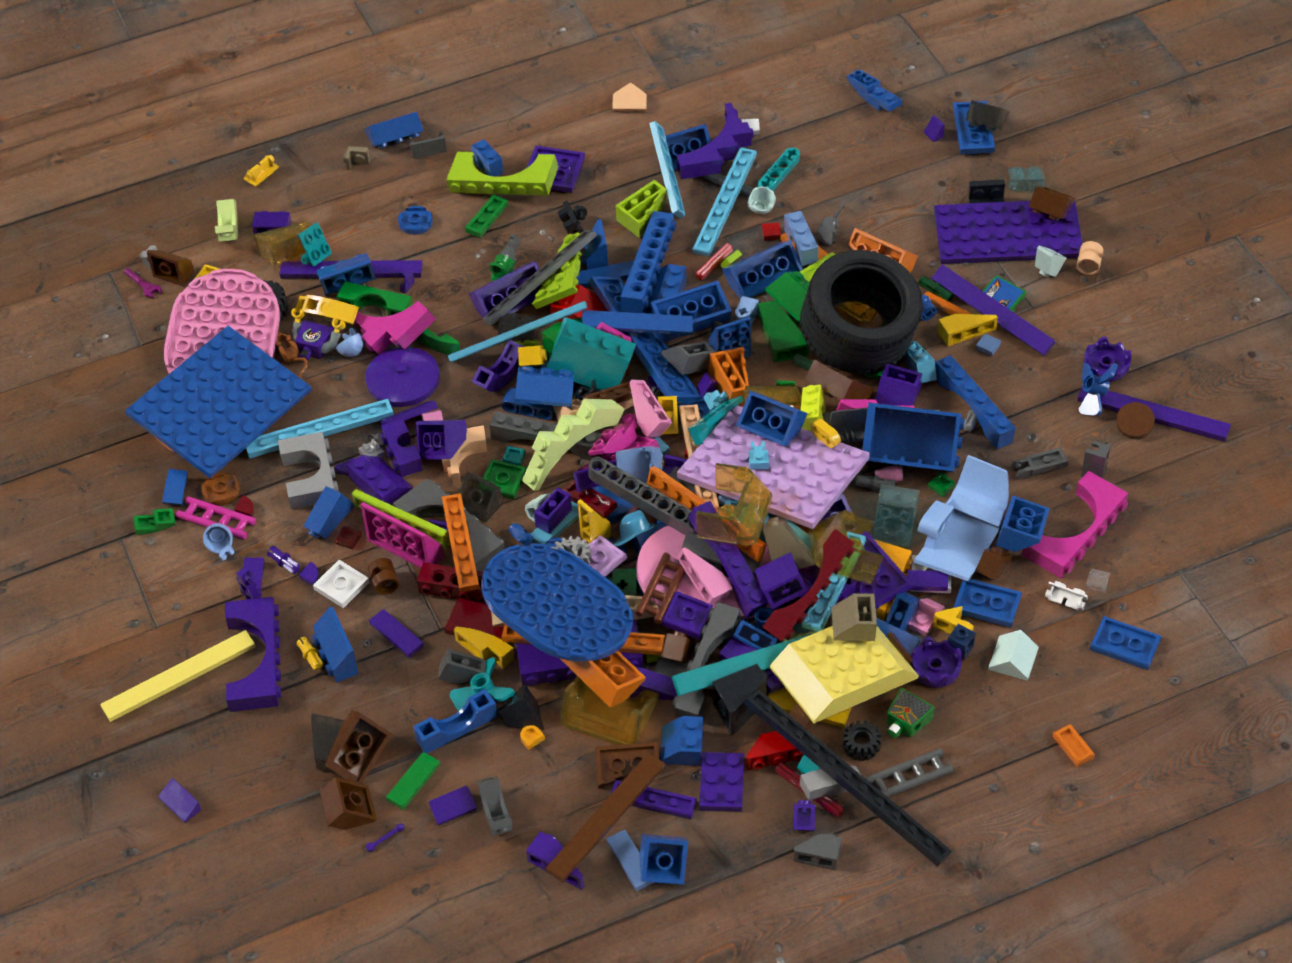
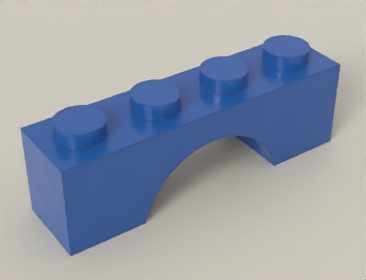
M484 689L467 698L462 709L453 716L443 720H436L430 717L414 725L415 739L423 752L427 754L497 718L496 703L488 691Z

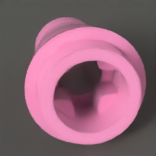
M896 464L875 470V476L896 480L895 483H899V481L904 479L903 467Z

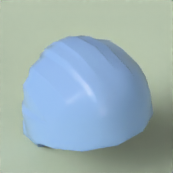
M350 328V334H342L344 341L336 347L337 351L345 357L357 356L364 347L360 334L356 333L354 328Z
M220 523L208 526L203 534V543L206 548L213 553L219 554L222 561L229 554H234L232 548L233 536L230 529Z

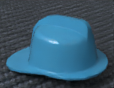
M641 510L627 514L619 525L621 537L613 545L616 547L620 546L640 533L650 530L655 524H649Z

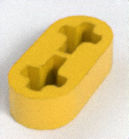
M818 419L810 424L813 435L827 447L833 448L841 443L838 432L824 420Z

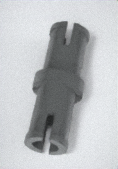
M857 474L855 486L870 488L872 491L884 490L894 492L896 480Z

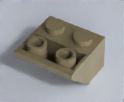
M852 594L832 607L833 640L875 641L877 619L874 594Z

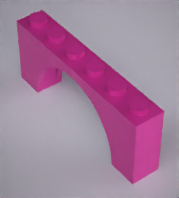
M1090 471L1078 482L1076 495L1083 499L1091 508L1095 519L1093 524L1085 532L1073 537L1053 538L1042 535L1039 544L1022 549L1023 557L1061 579L1066 573L1069 574L1072 571L1076 561L1082 560L1085 551L1094 546L1097 537L1102 536L1107 526L1115 522L1120 511L1123 512L1128 506V493Z

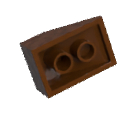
M351 710L340 728L325 766L346 780L362 784L392 736V733L360 712Z

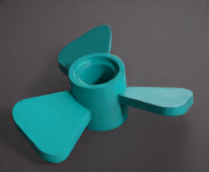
M495 658L486 660L485 673L475 675L470 681V687L458 688L450 692V698L458 711L465 705L467 698L484 689L496 701H505L515 694L512 688L496 687L493 685L490 676L496 665Z

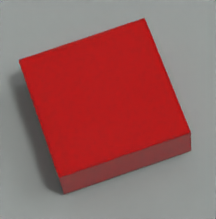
M779 222L762 224L764 241L780 239L781 230Z

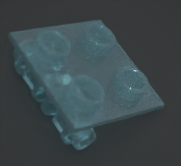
M1019 166L1007 169L1010 181H1013L1009 182V189L1022 190V181L1023 190L1026 189V181H1028V190H1031V181L1032 190H1035L1036 186H1045V175L1043 170L1037 166L1029 167V169H1022Z

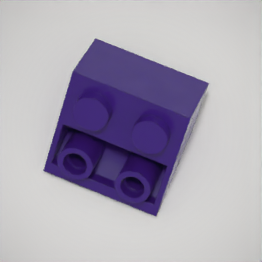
M886 364L875 400L878 404L914 406L921 390L923 373Z
M791 552L755 569L761 588L772 609L809 591V586Z

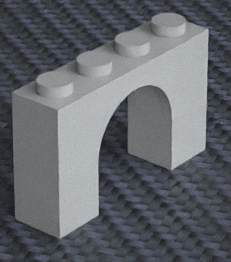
M323 431L278 440L283 466L310 462L320 467L319 471L310 478L286 483L291 509L315 505L325 486L338 491L337 481L332 480L336 476L334 466L330 467L329 465L333 461L331 452L327 453L326 451L330 447L328 438L324 439Z

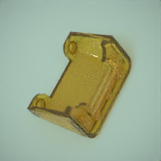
M577 676L564 690L561 722L569 729L616 745L636 744L657 705L659 694L644 690L639 693L637 701L627 698L624 702L609 707Z

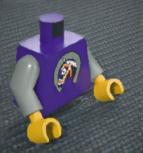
M292 309L291 314L295 317V322L292 324V340L296 343L299 350L298 358L303 357L307 361L310 357L321 359L325 354L337 347L341 334L339 332L346 326L343 320L338 325V318H334L332 320L333 327L306 320L300 322V319L304 317V311L300 309V314L296 316V309Z

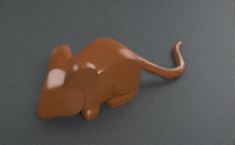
M278 332L277 340L275 341L278 355H281L285 363L304 361L305 365L299 374V378L302 379L301 376L308 366V361L303 357L298 358L299 350L296 343L291 341L290 335Z

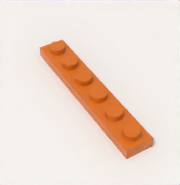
M461 493L442 496L460 593L480 589Z

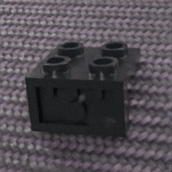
M1005 180L969 181V203L1005 202Z

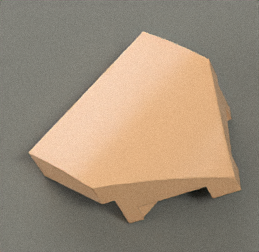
M629 83L613 94V112H646L647 94L632 83Z

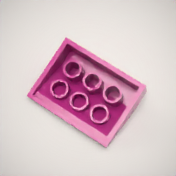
M362 502L361 510L369 542L420 568L423 562L438 565L444 558L442 545L438 541Z

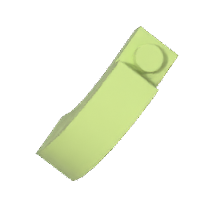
M236 200L216 201L218 226H215V232L218 234V240H237L238 218Z

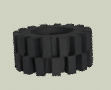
M860 720L856 721V725L853 722L850 723V727L847 726L843 734L844 751L847 752L849 757L853 755L855 760H857V757H860V761H864V757L870 760L871 755L875 757L877 752L879 753L881 745L879 728L877 726L874 727L873 723L867 725L865 720L863 724H860ZM859 736L867 737L870 740V742L865 745H860L854 742V739Z

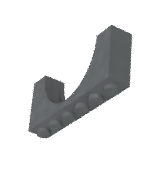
M427 478L396 500L393 506L421 519L445 517L442 496L450 494H446L438 483H434ZM464 507L476 571L483 572L492 557L504 550L505 544L499 536L496 537L491 532L488 526H483L477 517L469 514Z

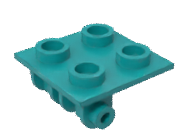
M318 222L298 234L306 251L301 256L303 264L311 263L314 267L332 254Z

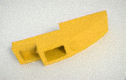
M307 295L299 296L295 309L297 314H300V309H302L304 316L324 318L328 321L338 318L339 322L343 320L347 324H354L359 307L328 298Z

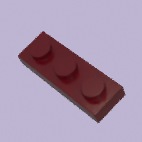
M575 480L563 489L571 494L572 502L578 504L577 501L581 499L602 518H606L618 507L616 501L592 488L578 492Z

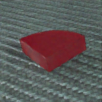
M243 495L234 511L253 517V503L247 496Z

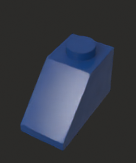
M906 592L902 594L897 593L885 622L906 631L908 623L918 610L920 599Z

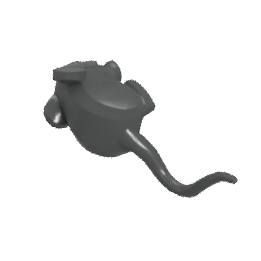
M841 204L833 217L828 216L821 221L818 228L820 237H817L818 241L828 246H832V242L835 243L840 220L837 217L842 208H845L844 204Z

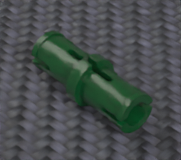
M925 275L918 281L919 286L948 302L953 298L954 294L943 288L939 282L935 283Z

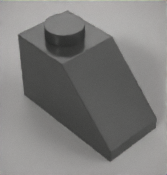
M447 649L439 664L438 679L454 684L471 681L475 675L485 673L486 660Z
M820 833L795 847L794 862L836 871L842 847V838L834 834Z

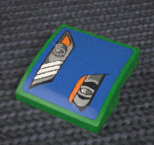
M998 275L983 290L984 293L1012 312H1015V307L1026 297L1025 290Z

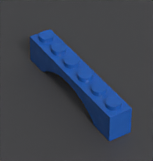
M951 355L935 361L936 381L943 389H948L958 394L969 405L990 443L996 449L1011 444L1014 438L1015 426Z

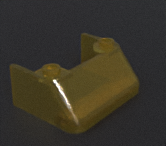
M716 463V490L741 493L737 506L724 505L719 508L717 514L697 511V538L753 545L757 543L772 503V492L751 469L743 466Z
M844 510L818 522L815 528H810L808 532L814 563L818 567H822L823 544L834 529H837L846 537H848L847 531L860 535L865 531L869 533L874 521L856 516L852 512ZM851 537L849 539L855 543L854 548L856 550L849 559L845 557L841 563L844 566L838 574L871 584L884 557L864 550L862 542L857 538Z

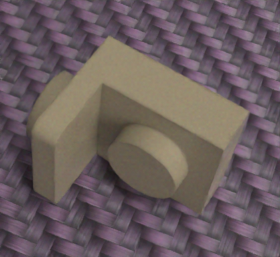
M348 146L347 152L343 155V162L346 163V168L350 170L352 163L369 164V148Z

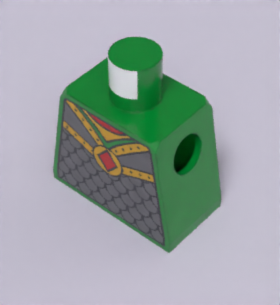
M900 688L887 712L886 723L890 726L887 729L888 735L892 738H897L902 733L908 737H913L933 719L934 706Z

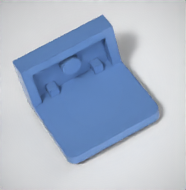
M645 446L616 452L617 467L645 484L647 483L650 467L656 466L662 470L663 455L659 447Z

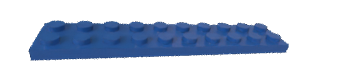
M591 276L589 284L607 311L626 312L621 311V294L625 286L620 277ZM622 332L631 337V342L636 344L635 353L664 396H677V403H689L701 399V395L688 376L679 373L661 354L663 350L669 348L658 333Z

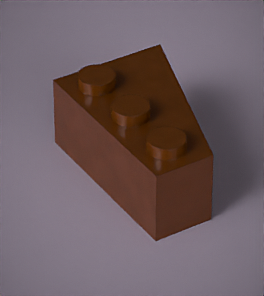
M814 359L805 377V380L811 383L810 385L821 384L823 393L831 398L835 396V401L838 403L840 399L869 400L874 391V388L861 384L859 380L852 379L840 370Z

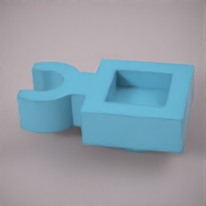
M751 441V451H749L750 469H768L769 455L768 450H765V442L761 441L760 446H755L754 441Z

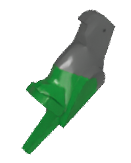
M510 235V240L506 246L496 255L494 262L490 263L492 281L511 272L515 268L517 263L515 255L520 244L517 235Z

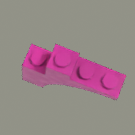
M417 301L406 310L385 317H371L357 312L354 325L357 328L359 326L362 327L360 331L363 333L361 337L366 341L365 347L370 352L374 350L379 355L391 343L396 347L400 345L403 349H406L436 318L426 307Z

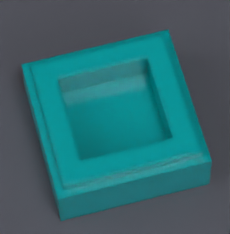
M507 446L502 462L521 466L526 450Z

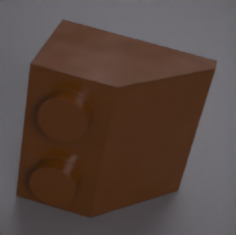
M1036 186L1028 207L1033 208V212L1041 215L1043 212L1050 214L1049 218L1059 221L1060 218L1064 219L1067 216L1076 198L1045 186Z
M161 250L147 251L152 274L155 278L184 287L194 274L192 261L188 258Z
M335 777L320 790L328 826L346 830L376 821L368 785Z

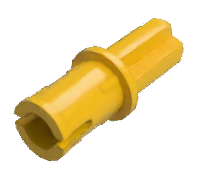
M302 637L301 639L304 644L298 640L297 646L302 651L304 660L309 662L314 671H320L324 664L318 655V650L312 646L307 637Z

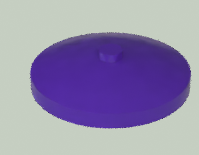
M402 347L393 348L379 354L371 361L365 375L367 389L371 396L377 401L388 399L393 407L412 406L424 401L436 390L440 378L439 368L435 359L427 352L413 347H407L406 349Z

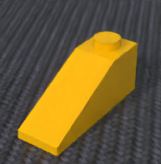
M953 314L938 320V333L948 347L997 330L998 317L997 315Z
M544 345L518 347L519 366L545 364L547 350L544 349Z
M581 499L577 501L581 539L591 543L599 535L606 540L610 538L611 524L608 519L602 518Z

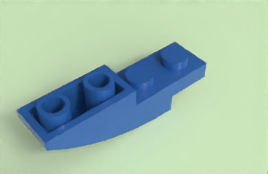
M859 69L847 75V80L857 93L878 111L886 109L890 112L903 105L901 98L882 88L880 81Z

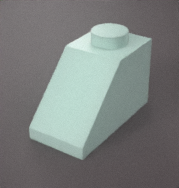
M1039 245L1036 253L1035 267L1040 269L1039 273L1046 277H1049V275L1056 277L1066 257L1052 249Z

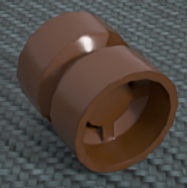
M379 558L369 564L368 571L377 594H392L399 588V580L390 559Z

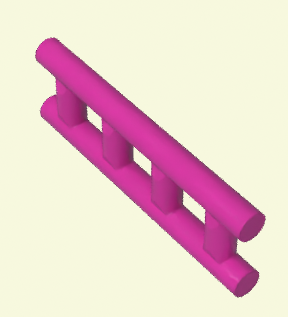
M189 496L185 501L186 504H189L186 511L178 510L176 513L177 518L204 527L217 523L209 520L213 513L223 515L219 521L223 525H227L231 518L239 520L240 522L236 528L227 527L230 529L232 536L244 540L247 537V532L243 531L246 525H255L256 518ZM197 507L206 510L202 518L192 515Z

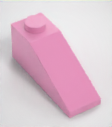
M631 380L630 387L637 423L642 429V433L646 437H660L671 425L672 421L645 381Z
M686 547L682 548L677 559L704 602L715 604L727 598L733 589L729 579L717 568Z

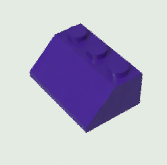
M466 420L416 421L417 448L421 459H452L466 440Z
M361 455L347 464L349 477L352 482L364 493L392 506L396 500L413 489L407 481L378 456Z

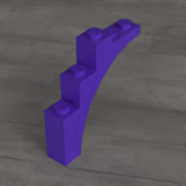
M732 103L725 104V126L712 142L692 152L677 155L676 169L680 179L721 173L723 161L734 160L736 152L739 151L740 147L751 146L752 138H754L753 129L749 127L747 122L742 123V120L738 118L737 109H734Z

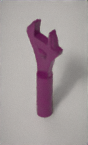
M129 268L124 270V274L142 287L145 297L154 298L152 293L158 291L160 295L162 294L160 286L144 281Z

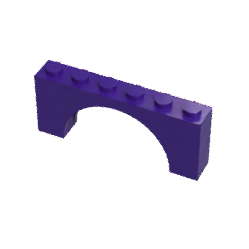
M273 597L225 602V619L228 629L246 630L258 636L266 645L265 656L254 672L239 681L226 684V701L230 712L279 706L278 698H282L281 686H278V681H281V671L277 669V665H281L280 653H277V648H280V638L276 634V632H280L279 620H276V616H279V606L274 603Z
M633 619L631 632L638 633L635 619ZM516 643L522 686H533L540 683H553L560 680L579 678L560 658L551 656L532 644ZM620 652L635 667L643 668L642 654Z

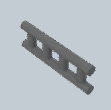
M939 748L869 775L865 779L871 784L875 783L878 790L887 797L950 774L954 770L951 764L943 766L939 757L944 756V753ZM931 761L936 770L925 774L920 765ZM912 768L917 777L906 781L901 772ZM894 776L898 785L887 789L882 779Z

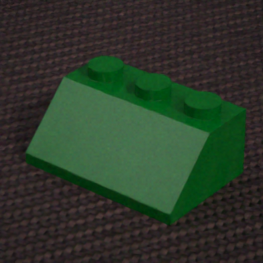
M798 271L785 272L766 287L765 291L800 322V313L810 282Z

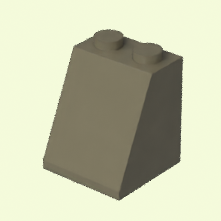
M774 517L767 520V523L764 524L763 532L772 561L791 552L799 569L815 565V555L784 518Z

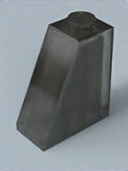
M312 713L313 749L317 770L324 773H335L327 768L325 763L345 720Z

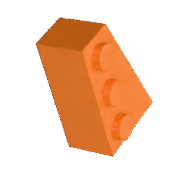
M744 347L710 353L707 370L719 382L717 385L720 393L726 391L729 396L728 400L742 396L744 401L738 406L744 405L749 392Z

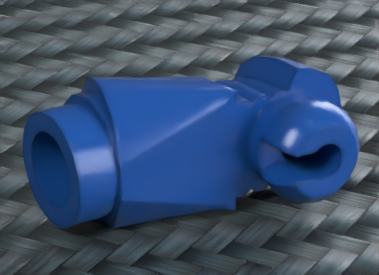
M513 523L509 527L512 537L521 543V546H529L532 543L533 536L527 533L523 525Z

